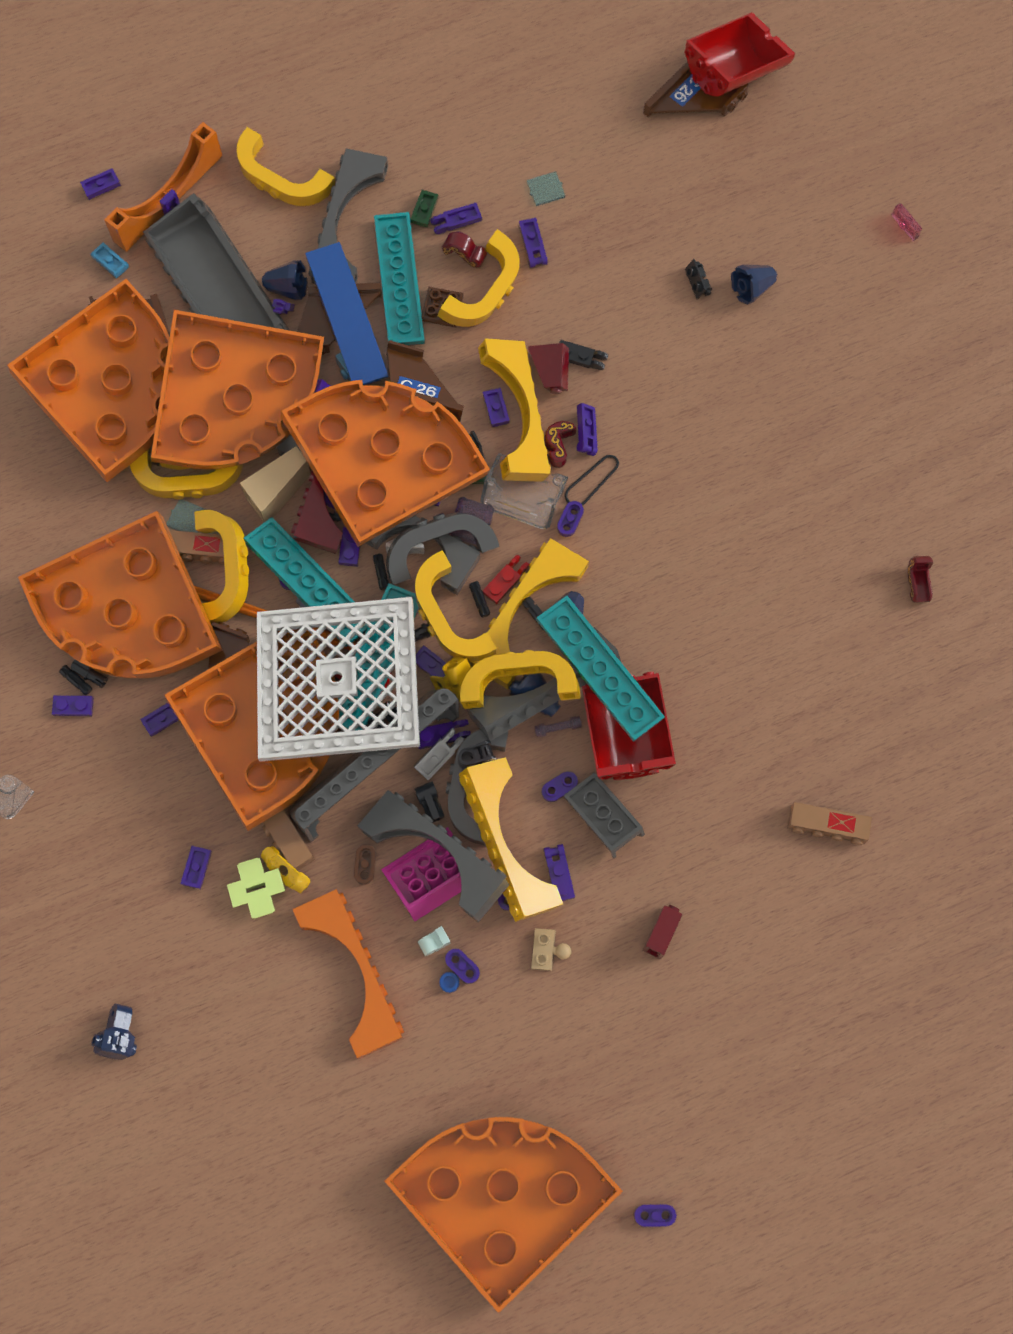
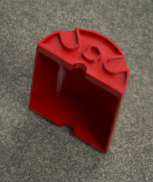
M752 12L686 40V49L684 50L693 81L706 94L711 96H721L784 68L792 62L795 56V52L778 36L772 37L770 29Z
M646 672L642 674L643 676L638 677L632 675L665 716L664 719L634 742L586 683L585 686H582L599 779L607 780L612 777L613 780L639 778L657 774L659 769L668 770L676 765L659 673Z

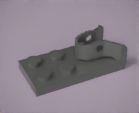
M595 772L564 795L566 801L607 847L613 859L616 858V851L636 836L643 837L645 835L643 827L604 782L598 778Z

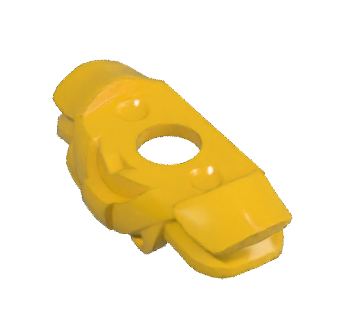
M274 846L265 848L261 853V858L268 869L271 871L280 868L281 865L286 866L288 869L287 876L280 873L283 884L300 894L306 890L310 884V879L289 864L279 854L280 852Z

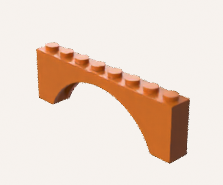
M202 122L191 133L188 147L179 166L158 192L135 207L126 209L116 207L104 219L115 244L127 252L144 235V231L164 215L160 200L171 189L177 193L178 199H180L223 156L216 131Z
M335 889L292 910L302 930L317 931L335 938L348 948L361 968L366 991L365 1006L359 1025L349 1038L357 1059H360L403 1039L401 1034L404 1033V1029L400 1021L396 1022L393 1017L396 1011L392 1002L388 1004L385 999L388 993L384 984L379 985L377 977L380 975L376 966L371 967L368 959L372 957L368 948L362 947L360 941L364 939L360 930H355L352 924L355 922L351 910L347 912L344 906L347 904L343 892L339 894L338 890Z

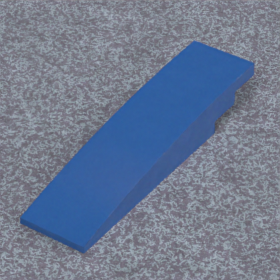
M340 242L305 253L350 380H362L363 385L389 377Z

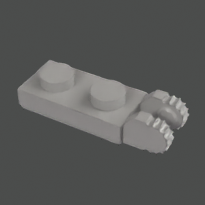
M453 728L442 739L440 738L414 765V768L427 780L445 764L464 741V738L459 737L451 747L446 744L455 733Z

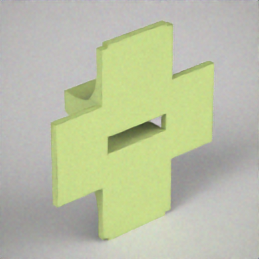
M258 857L239 863L237 867L241 880L227 885L233 908L248 903L251 917L254 919L274 913L275 909L271 896L285 891L279 868L264 872L261 859ZM266 885L265 888L247 893L246 889L249 891Z

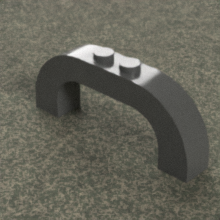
M460 512L447 515L441 513L433 516V520L426 521L424 519L415 523L416 526L400 533L390 545L386 558V568L390 582L394 585L411 579L407 568V556L409 551L419 543L456 530H467L473 535L479 551L483 553L500 547L497 537L486 522L468 513Z
M477 730L463 741L458 749L455 764L451 763L449 775H452L451 783L447 782L446 794H449L448 811L450 820L457 832L470 842L485 845L481 838L478 824L467 814L464 808L466 793L459 777V773L464 769L458 764V755L462 749L489 740L481 730ZM509 731L491 741L492 744L490 746L492 750L505 752ZM469 755L461 757L464 762L472 761Z

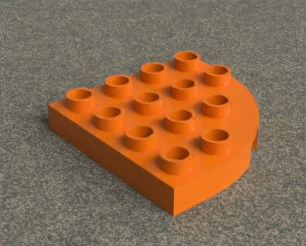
M124 279L7 366L14 379L106 482L127 468L153 445L169 334L151 305L127 279Z
M174 310L151 462L195 469H223L248 463L276 448L290 435L289 430L281 419V411L314 394L319 375L324 337Z
M362 380L339 383L324 388L281 411V419L358 547L487 476L490 471L489 466L464 426L449 410L439 402H436L433 406L415 396L416 389L394 382L385 381L384 387L363 386Z
M158 511L18 577L29 605L46 635L57 647L68 653L75 660L98 672L123 678L160 677L175 673L223 651L164 517Z
M307 630L301 638L306 641L312 634ZM287 632L281 639L287 643L293 636ZM316 639L311 644L315 649L320 645ZM297 640L291 647L297 651L303 644ZM257 641L165 694L168 704L247 831L268 820L299 799L317 780L330 755L270 761L258 760ZM278 642L279 651L283 647V645ZM307 648L301 655L307 659L313 652ZM287 650L281 657L287 661L293 653ZM322 651L321 654H322L323 656L327 657V656L325 655L324 651ZM318 656L311 662L315 667L316 660H322ZM297 658L291 665L297 669L303 662ZM278 660L279 669L283 665V663ZM307 666L301 673L307 677L313 670ZM288 668L282 676L288 679L293 671ZM298 676L292 684L298 687L304 680ZM315 676L311 682H313L317 686ZM335 676L332 677L333 682H336ZM279 679L280 687L284 683L281 679ZM308 684L302 692L307 696L313 688ZM288 686L282 694L288 697L294 690ZM298 694L292 702L298 706L304 698ZM317 694L311 699L316 704L320 702ZM279 697V706H280V705L283 703V701H284V700H283L282 698H280V697ZM327 701L322 709L328 712L334 705ZM308 703L302 711L308 714L314 707ZM288 705L282 712L288 716L294 708ZM339 709L332 715L337 721L339 720ZM318 711L312 719L318 723L324 715ZM298 713L292 721L298 725L304 717ZM279 715V725H280L281 722L284 720V718ZM328 719L322 727L328 731L334 723ZM308 721L302 729L308 733L314 725ZM289 723L282 731L288 735L295 727ZM318 730L315 734H324V733L321 732L320 730ZM298 732L295 736H303V734Z
M489 1117L474 1120L443 1131L414 1152L384 1181L498 1313L623 1192L602 1167L572 1139L553 1128L511 1117Z

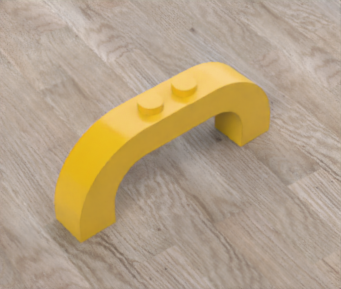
M246 127L237 143V157L242 173L256 188L268 192L275 199L278 198L295 206L314 205L323 201L331 194L332 187L336 185L335 177L322 169H319L310 181L296 184L257 163L255 157L264 145L262 136Z
M498 229L488 241L485 249L487 253L495 257L499 262L501 274L485 297L476 304H465L449 295L437 315L444 321L460 327L478 325L487 320L496 308L499 310L504 303V296H509L514 288L512 284L519 271V254L513 242Z
M148 451L144 452L137 460L130 464L136 481L146 492L156 497L177 500L184 497L201 498L223 492L235 483L243 468V464L235 467L216 469L214 472L205 475L160 477L151 471V457Z
M214 510L195 511V530L205 534L219 532L223 539L225 587L222 594L216 600L202 603L210 623L215 622L218 624L219 622H226L235 616L245 602L248 592L249 567L247 565L248 549L244 540V533L235 520Z
M442 550L429 557L417 573L415 595L420 608L418 613L423 621H427L429 625L427 630L430 636H435L439 645L449 655L467 658L468 661L483 660L496 654L497 651L488 632L474 639L458 637L451 630L432 595L431 590L434 583L439 578L451 573L452 569Z
M526 650L523 653L506 652L502 655L487 657L476 663L468 671L461 685L460 702L464 709L484 707V691L487 685L496 678L538 673L550 674L557 679V693L560 700L580 699V686L571 665L557 654Z

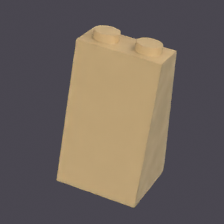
M296 446L240 483L245 498L263 522H266L271 517L274 518L311 474L310 466Z

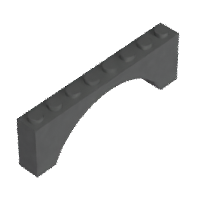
M346 148L344 155H341L340 158L341 168L336 172V185L331 190L332 200L327 204L328 214L327 217L323 218V232L319 233L318 249L338 243V222L348 202L363 189L376 183L384 182L388 169L387 157ZM347 260L356 284L358 279L357 268ZM309 268V276H311L312 283L315 284L311 269Z
M593 627L596 630V632L600 635V637L604 640V642L608 645V647L612 650V652L616 655V657L621 661L617 648L612 643H610L595 627ZM570 663L581 688L586 685V682ZM554 678L539 688L514 696L493 697L484 695V707L467 709V712L485 736L492 741L559 701L557 679Z
M387 790L357 825L359 829L375 843L398 836H417L429 839L444 847L454 857L461 876L459 906L479 923L509 886L506 880L507 876L499 869L493 870L491 863L485 858L480 860L476 857L477 853L470 847L464 848L461 845L462 842L456 836H448L446 834L448 831L441 825L435 826L432 823L433 820L425 813L423 815L419 814V809L412 803L407 805L404 802L405 799L399 793L395 792L393 794Z

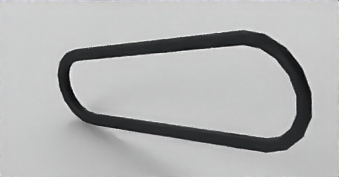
M606 455L600 461H598L593 467H591L585 474H583L565 491L566 501L568 503L570 502L568 499L569 490L572 487H574L579 481H581L586 475H588L594 468H596L606 458L610 457L615 459V468L585 499V501L581 503L582 505L586 504V502L596 493V491L607 481V479L619 467V460L617 459V457H615L614 455Z

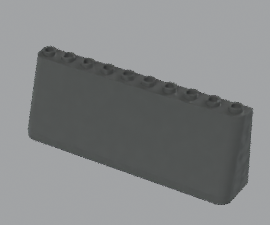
M195 193L144 231L147 237L145 239L147 244L154 248L156 251L154 255L160 262H163L164 271L169 276H172L173 285L181 290L180 296L191 306L189 308L191 313L289 330L281 316L273 312L275 307L272 306V302L212 210Z
M438 689L429 691L418 700L419 733L435 719L438 722L442 719H449L451 722H454L459 718L458 698L450 690ZM401 748L356 752L291 807L289 814L292 821L311 842L319 836L316 832V827L320 823L318 818Z

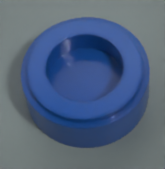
M452 972L444 973L439 980L441 989L446 993L455 992L460 984L458 976Z

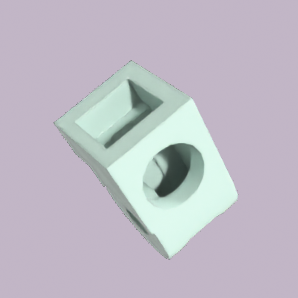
M440 926L434 932L420 939L418 944L424 955L428 956L451 944L443 927Z

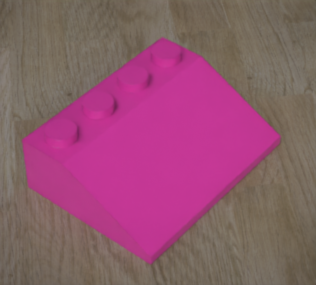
M445 828L448 831L446 834L452 837L453 834L449 828ZM429 839L381 869L414 922L461 892V876L454 857L444 847Z

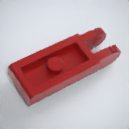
M518 554L509 564H506L482 591L496 605L520 580L522 574L530 565L528 562H525L516 572L513 567L521 559Z

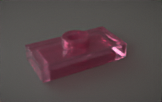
M899 203L895 206L892 216L898 222L899 227L914 241L918 239L922 228L906 208Z

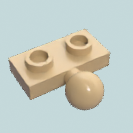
M535 928L531 969L552 971L553 955L562 960L570 957L571 948L569 945L562 943L554 947L555 930Z

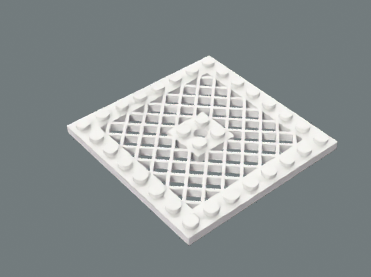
M412 597L257 612L259 761L420 747ZM384 623L390 626L385 633L379 630ZM339 625L336 629H334L333 627H331V626ZM364 625H367L370 630L363 635L359 630ZM345 627L351 630L346 637L340 634ZM327 628L332 633L324 639L320 634ZM308 630L312 635L305 641L301 636ZM288 632L293 637L286 643L281 638ZM393 632H394V641L389 638V636H390ZM374 633H377L380 638L374 644L369 638ZM355 635L361 638L356 645L350 642ZM337 636L342 641L334 647L330 642ZM318 638L322 643L315 649L311 644ZM298 640L303 645L295 651L291 646ZM386 640L391 646L386 651H383L379 647ZM278 642L283 645V647L279 651ZM365 643L371 646L366 653L360 650ZM347 644L352 649L344 655L340 650ZM326 646L332 650L327 657L321 654ZM308 648L313 653L305 659L301 654ZM289 650L293 655L286 661L281 656ZM394 650H395V659H393V658L390 656V654H391ZM375 651L381 654L376 661L370 658ZM356 652L362 656L358 662L355 656L352 657ZM318 656L322 660H316L315 667L311 662ZM299 658L303 663L296 669L291 664ZM385 659L392 663L386 670L380 666ZM278 660L283 663V665L279 669ZM367 660L372 666L365 672L360 667ZM308 666L313 671L305 677L301 672ZM289 668L293 673L286 679L282 674ZM378 669L382 674L375 680L370 675ZM394 669L396 672V678L390 674ZM357 671L362 674V676L358 680ZM336 674L342 675V678H341L340 681H338V682H333V681H332V677H333L334 675H336ZM299 676L304 681L298 687H295L292 682ZM315 676L317 686L313 682H311ZM386 677L393 681L387 688L380 684ZM279 679H281L284 682L280 687ZM366 679L373 683L367 690L361 686ZM309 684L313 690L306 696L302 690ZM289 686L294 691L286 697L282 692ZM378 687L383 692L376 699L371 693ZM395 687H396V696H395L393 693H391V691H392ZM359 689L363 694L356 700L353 696H358ZM299 694L304 699L296 706L292 701ZM316 694L318 700H320L318 704L311 700ZM388 695L393 701L386 707L381 702ZM279 697L284 700L283 703H282L280 706H279ZM368 697L373 703L368 708H365L362 703ZM332 698H340V699H339L338 702H336V701L333 700ZM347 699L354 703L348 710L342 707ZM327 701L334 705L328 712L322 709ZM310 703L314 708L306 714L302 709ZM290 705L294 710L286 716L282 711ZM396 705L397 715L393 711H391ZM377 706H380L384 711L376 717L371 712ZM359 707L364 713L357 719L352 713ZM339 709L344 714L337 721L332 715ZM319 711L324 716L317 723L312 717ZM300 713L304 718L297 725L292 719ZM389 714L394 719L387 726L382 720ZM279 715L284 718V720L281 722L280 725H279ZM367 716H370L374 721L367 728L362 722ZM349 717L354 723L346 729L342 724ZM329 719L334 725L327 731L322 726ZM309 721L314 727L307 733L302 728ZM290 723L295 728L287 735L282 730ZM378 724L383 727V728L374 729ZM358 726H360L363 729L354 731ZM338 728H340V729H341L342 731H344V732H335V731H336ZM318 730H320V731L323 732L324 734H315V733H316ZM298 732H300V733L303 734V736H295V735H296Z

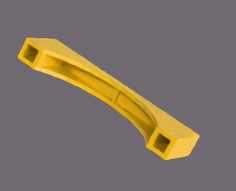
M485 338L478 347L481 364L494 371L505 381L513 392L522 415V435L518 447L500 462L502 479L504 481L543 482L551 474V467L548 463L544 432L541 427V416L537 407L538 400L535 397L534 382L532 381L531 366L528 361V350L526 349L525 341Z
M551 538L548 543L544 542L539 550L540 555L538 558H533L529 565L530 570L528 573L524 572L519 580L520 585L518 588L514 587L509 594V601L507 604L505 602L499 609V616L497 619L493 618L488 626L490 628L488 634L497 648L494 655L510 652L508 643L509 628L516 611L525 598L548 585L560 582H579L588 568L589 561ZM469 661V664L473 667L479 661ZM516 676L499 677L493 681L508 689Z
M505 757L467 767L459 773V777L495 871L499 869L507 876L506 880L509 886L503 892V895L508 902L510 914L515 922L554 910L561 906L563 902L556 885L543 882L522 868L510 853L503 839L498 815L499 801L504 786L513 776Z

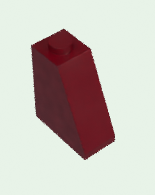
M563 343L529 346L528 350L544 388L550 391L551 394H561V391H568L569 348Z
M664 905L642 951L660 960L665 955L683 915L679 913L680 910L672 905L667 907Z

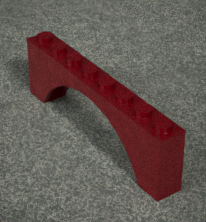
M312 471L309 481L312 482L310 489L306 488L303 499H306L304 506L300 505L297 516L300 518L298 523L294 522L291 533L294 534L293 539L295 541L336 554L343 532L332 521L325 505L323 488Z

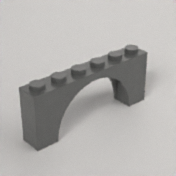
M413 516L371 539L366 544L377 550L387 539L416 526V522L425 518L420 519L417 516ZM445 534L433 538L440 545L452 566L451 573L442 577L441 586L458 595L479 562L480 552L474 545L470 544L468 546L463 543L461 538Z

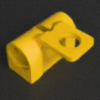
M454 656L442 667L445 674L444 677L431 676L430 679L436 690L448 689L455 694L460 702L461 685L471 666L467 658Z

